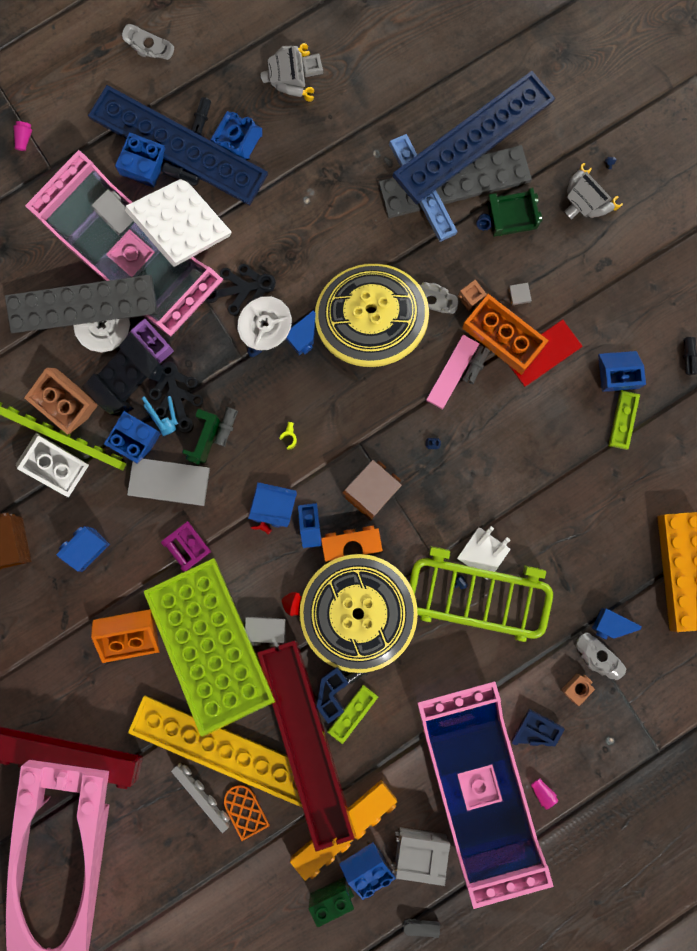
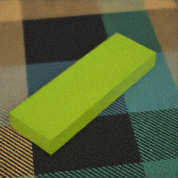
M624 390L620 391L608 446L624 450L629 449L640 394Z
M362 685L345 707L344 713L338 716L327 732L343 744L377 700L378 696Z

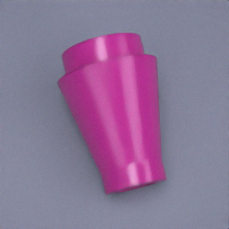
M16 121V125L13 126L14 149L26 151L33 130L31 129V124Z
M540 778L531 784L541 807L544 806L547 810L559 801L556 797L557 794Z

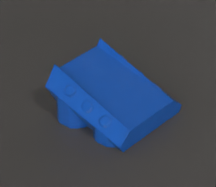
M227 111L210 141L243 159H250L251 152L259 138L262 137V128L257 126L252 118H241L237 113Z
M258 482L248 519L256 522L270 523L273 527L277 528L281 526L288 527L297 491Z

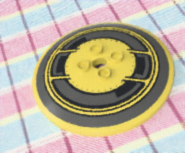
M363 264L341 272L324 287L315 308L317 332L325 347L339 359L363 367L384 366L407 356L421 342L429 320L427 298L420 285L404 271L384 264ZM369 307H374L377 309L374 313H368L366 311Z
M347 555L334 559L324 565L308 582L300 604L301 627L311 649L327 664L347 672H371L395 661L410 644L417 624L416 598L407 579L389 562L370 555ZM361 608L364 611V617L362 619H355L353 617L354 609Z

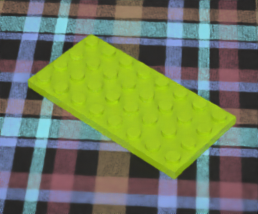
M214 558L143 591L201 737L276 702Z

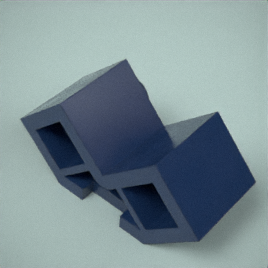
M338 667L332 669L321 678L317 709L328 724L344 713V708L334 694L347 686L349 681Z

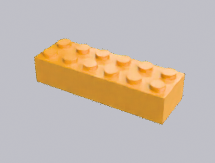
M697 512L660 515L657 518L669 629L673 632L697 631Z

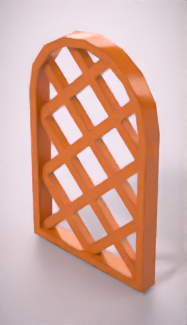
M236 785L227 791L224 797V806L241 841L270 826L256 796L250 788L245 785ZM239 788L246 789L245 795L238 793ZM248 791L251 793L252 797L247 796ZM228 793L234 795L232 802L226 800ZM237 796L244 798L242 805L235 803ZM246 799L253 801L251 808L244 806ZM255 802L259 810L253 809ZM227 803L231 804L230 811L227 807ZM233 806L241 807L239 814L232 812ZM243 808L250 810L248 817L241 815ZM252 811L259 813L257 820L250 818ZM261 814H262V816H263L265 822L260 821ZM232 815L238 817L236 823H235V821H234ZM240 818L247 820L245 827L238 825ZM249 821L256 823L255 829L247 828ZM258 824L265 825L257 830ZM238 828L244 829L243 835H241ZM246 830L252 832L251 834L245 836Z

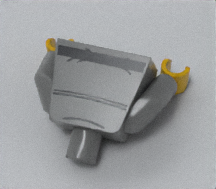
M303 43L300 45V48L298 46H282L268 59L269 70L261 72L263 83L271 82L282 93L297 97L303 95L306 101H313L314 97L309 96L307 93H314V89L308 87L303 90L305 79L302 57L309 56L310 52L307 51L308 45Z
M583 163L580 169L570 178L567 198L572 204L564 212L572 220L579 212L585 218L587 216L594 218L606 215L613 210H618L623 205V203L620 205L615 203L619 197L616 196L611 199L603 188L589 175L592 168L584 170L585 163Z

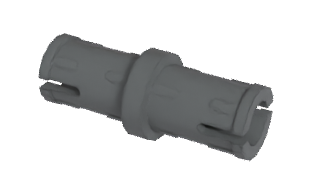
M484 346L478 347L463 377L466 383L469 380V384H474L490 352L488 348L485 347L483 351Z
M229 407L226 408L222 422H219V430L213 443L226 446L230 432L234 429L233 424L238 413L237 410Z

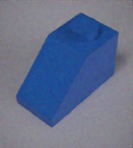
M314 311L293 326L286 337V341L299 356L302 353H308L313 348L316 313Z
M317 503L299 505V524L303 548L322 546Z
M601 608L592 629L597 631V636L607 640L608 637L615 639L638 631L642 626L606 608Z

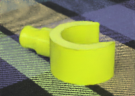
M288 422L286 432H283L279 439L281 440L287 435L292 436L294 441L287 447V449H292L296 446L297 439L293 433L294 423Z

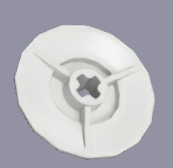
M272 296L260 297L251 301L243 308L238 318L237 329L241 340L248 347L255 350H269L278 346L286 339L291 329L292 317L289 308L281 300Z
M129 318L73 325L75 336L83 346L91 351L101 353L112 351L128 336L130 329ZM101 322L105 323L106 328L103 329L99 324Z

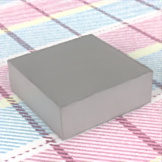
M319 54L302 57L305 77L323 74Z
M528 283L509 286L512 305L530 303L532 301Z

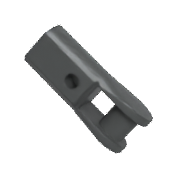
M406 919L403 923L404 933L408 936L439 938L440 922Z

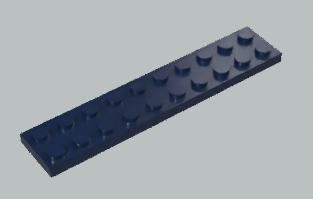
M531 71L396 170L392 176L417 205L552 104L556 98L534 72Z
M106 85L88 115L94 122L126 139L130 132L164 145V160L179 168L183 167L184 170L198 176L201 180L249 206L268 176V172L108 85Z

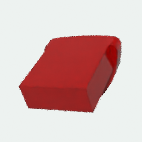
M292 592L282 598L283 608L290 616H300L302 600L300 593Z

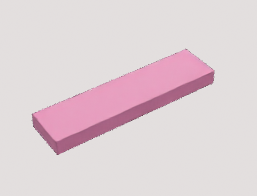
M465 335L461 337L426 401L443 410L479 346L478 342Z

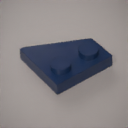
M528 709L511 742L514 745L519 743L532 746L541 744L556 746L565 729L563 726Z

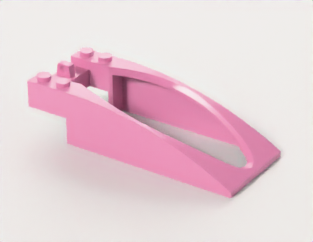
M28 760L21 766L8 866L6 897L7 951H89L109 804H105L109 771ZM45 788L80 793L77 820L82 838L85 862L83 891L77 915L64 942L54 949L50 947L45 949L34 939L27 926L20 905L31 821L36 812L51 797L45 795Z

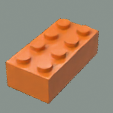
M489 294L486 295L467 318L462 328L521 375L549 341Z

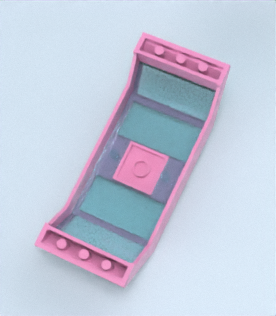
M78 150L25 207L104 281L152 275L158 314L145 315L144 317L171 337L220 285L223 279L209 266L204 265L194 257L173 267L134 221L118 236L91 208V205L107 190L110 192L115 191L120 196V202L124 206L133 202L120 192L93 162Z

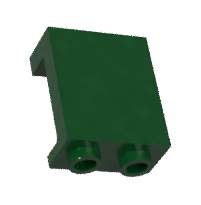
M529 188L527 192L497 197L495 193L488 196L486 202L492 219L493 237L535 230L539 227L540 222H542L541 211H538L537 208L538 195L534 193V188Z
M200 409L197 410L196 417L205 425L194 452L184 449L182 451L186 456L185 459L197 465L200 462L206 463L219 428V422L221 423L217 415Z
M345 877L310 893L308 909L317 927L354 910L351 901L354 893Z

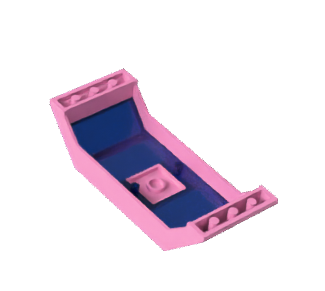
M496 682L418 702L426 743L473 909L554 887L548 865L537 840L506 731Z

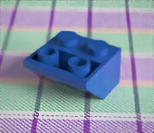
M129 132L115 167L120 175L154 188L161 173L165 146Z
M637 351L598 354L602 392L640 389L646 385L644 365Z
M124 411L104 445L138 464L153 448L161 433Z
M84 526L83 528H78L73 533L74 537L69 542L66 541L59 547L60 551L56 555L76 571L83 572L110 544L94 528Z
M373 842L339 863L348 884L362 900L371 897L376 891L388 886L396 879L382 853Z

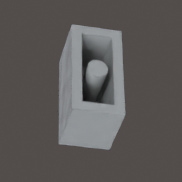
M107 190L91 205V208L119 236L133 222V219L126 213V206L120 202V196L115 191L110 192Z
M246 617L245 630L253 646H261V642H267L269 646L278 647L280 643H285L286 619Z

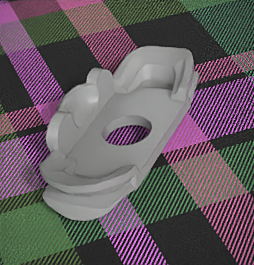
M127 24L122 33L123 40L131 45L130 47L138 55L166 60L172 57L174 46L169 41L144 31L135 25ZM146 38L153 39L154 44L151 48L144 46Z
M422 282L420 287L425 293L426 298L434 296L437 300L434 304H428L429 309L441 313L454 314L458 307L456 295L449 294L448 289L441 287L439 284Z
M585 632L577 639L576 648L582 653L581 657L585 660L589 669L598 672L602 676L606 675L609 679L619 680L625 675L626 667L597 638ZM600 650L607 654V659L604 662H600L597 659V653Z

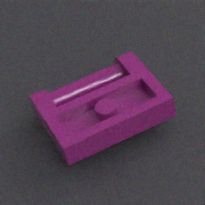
M188 521L161 542L180 564V569L183 572L190 570L211 553V550ZM175 539L178 540L191 557L189 562L186 561L173 544Z

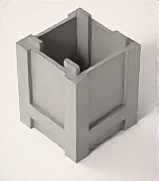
M400 827L399 832H395V836H398L396 838L398 844L395 862H391V866H394L392 873H396V879L445 886L450 842L447 840V835Z

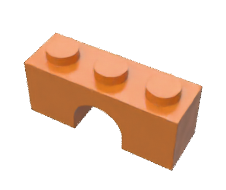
M373 525L362 527L363 531L360 532L350 529L345 530L343 535L336 536V532L324 534L325 538H321L325 562L343 557L344 546L352 541L361 545L363 555L382 552L379 528L374 529Z

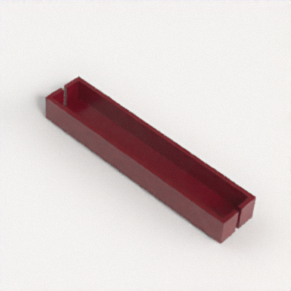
M292 641L279 645L278 648L281 651L273 647L257 653L263 673L276 701L272 705L315 852L334 846L335 838H337L336 843L338 845L354 840L356 834L298 641Z
M0 727V764L9 765L10 763L18 764L17 767L21 768L28 760L105 770L109 771L108 783L116 784V787L120 789H128L139 779L143 760L141 755Z

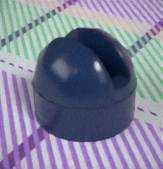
M486 213L479 215L477 227L480 230L490 229L492 225L490 215Z

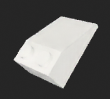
M37 432L16 463L18 470L67 497L70 496L89 464Z

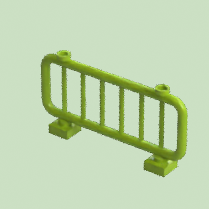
M430 546L429 555L433 556L432 559L422 558L414 564L409 582L414 595L421 567H434L426 609L417 607V614L420 615V620L431 622L432 618L502 632L515 635V640L526 642L527 638H539L545 633L553 600V591L547 583L539 581V578L545 579L546 571L544 569L524 565L523 573L528 575V577L522 578L445 562L444 558L449 559L450 550ZM438 568L453 571L445 613L430 610ZM457 572L472 575L464 617L449 614ZM476 576L491 579L483 621L468 618ZM495 580L510 583L502 625L487 622ZM514 584L529 587L521 629L506 626ZM533 588L542 589L545 592L540 625L536 631L525 630Z

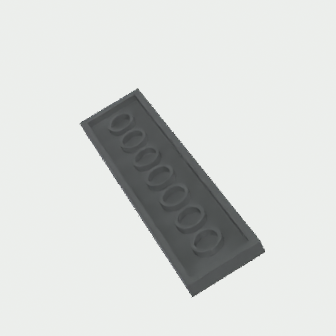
M522 145L482 155L439 187L436 191L443 205L530 183L532 178ZM394 178L379 181L388 219L423 210L420 203L416 205Z
M152 275L5 295L11 333L158 314Z

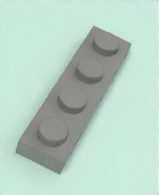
M179 763L171 772L223 833L229 828V816L225 811L218 809L216 806L217 802L211 795L208 796L203 791L205 789L199 780H194L191 776V770L185 764Z

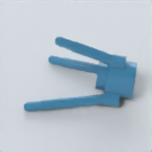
M143 396L142 400L145 403L143 406L158 426L162 436L176 431L175 425L178 422L175 417L171 397H167L171 420L168 417L160 420L146 397Z

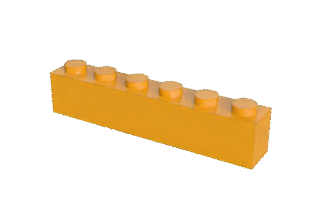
M382 780L348 807L357 840L366 833L365 829L370 825L373 827L379 823L380 817L385 812L388 814L396 808L397 798ZM335 838L334 846L315 852L311 839L291 856L290 863L304 881L309 877L313 879L319 874V869L323 865L328 866L335 860L334 856L340 851L341 853L345 852L351 846V841L337 845V838Z

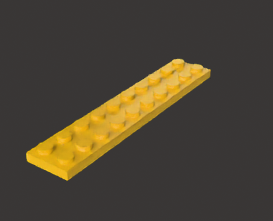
M146 695L143 696L128 731L129 734L302 807L287 755L223 728L201 737L192 715Z

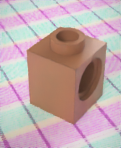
M474 280L460 291L458 298L467 310L471 311L482 302L487 294L478 282Z
M575 674L561 691L575 705L580 706L595 689L591 686L593 682L586 675ZM581 683L583 685V690L581 693L577 694L575 692V686Z

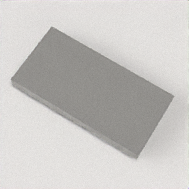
M142 459L138 464L133 461L127 495L204 506L210 468Z

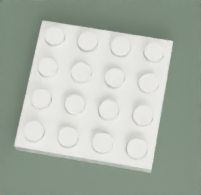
M182 179L127 205L125 208L126 213L173 267L230 237L232 233L195 189Z

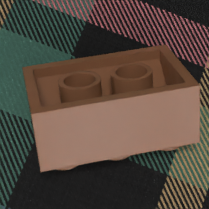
M46 368L25 396L29 403L67 435L84 423L98 406L88 394L57 368Z

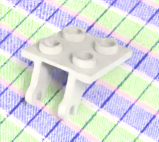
M492 526L486 531L478 527L457 559L469 567L495 572L510 551V548L506 546L510 539L506 537L503 542H499L490 535L494 530Z

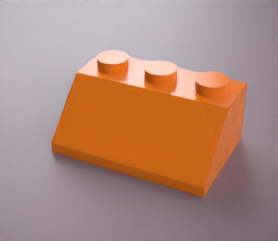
M151 609L95 619L92 622L91 638L102 663L160 652L156 624Z

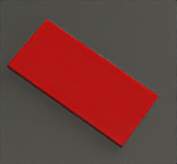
M561 320L541 334L549 341L522 375L509 366L524 387L583 347L564 320Z

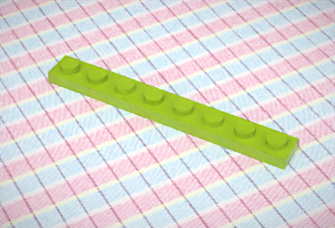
M0 402V415L122 471L124 470L126 463L122 462V457L113 453L111 456L104 454V449L96 445L94 448L87 446V441L80 438L73 440L70 438L71 434L67 435L63 430H60L58 433L53 430L54 426L45 422L40 425L36 423V418L27 414L25 417L18 415L19 410L10 406L8 409L1 407L3 403Z

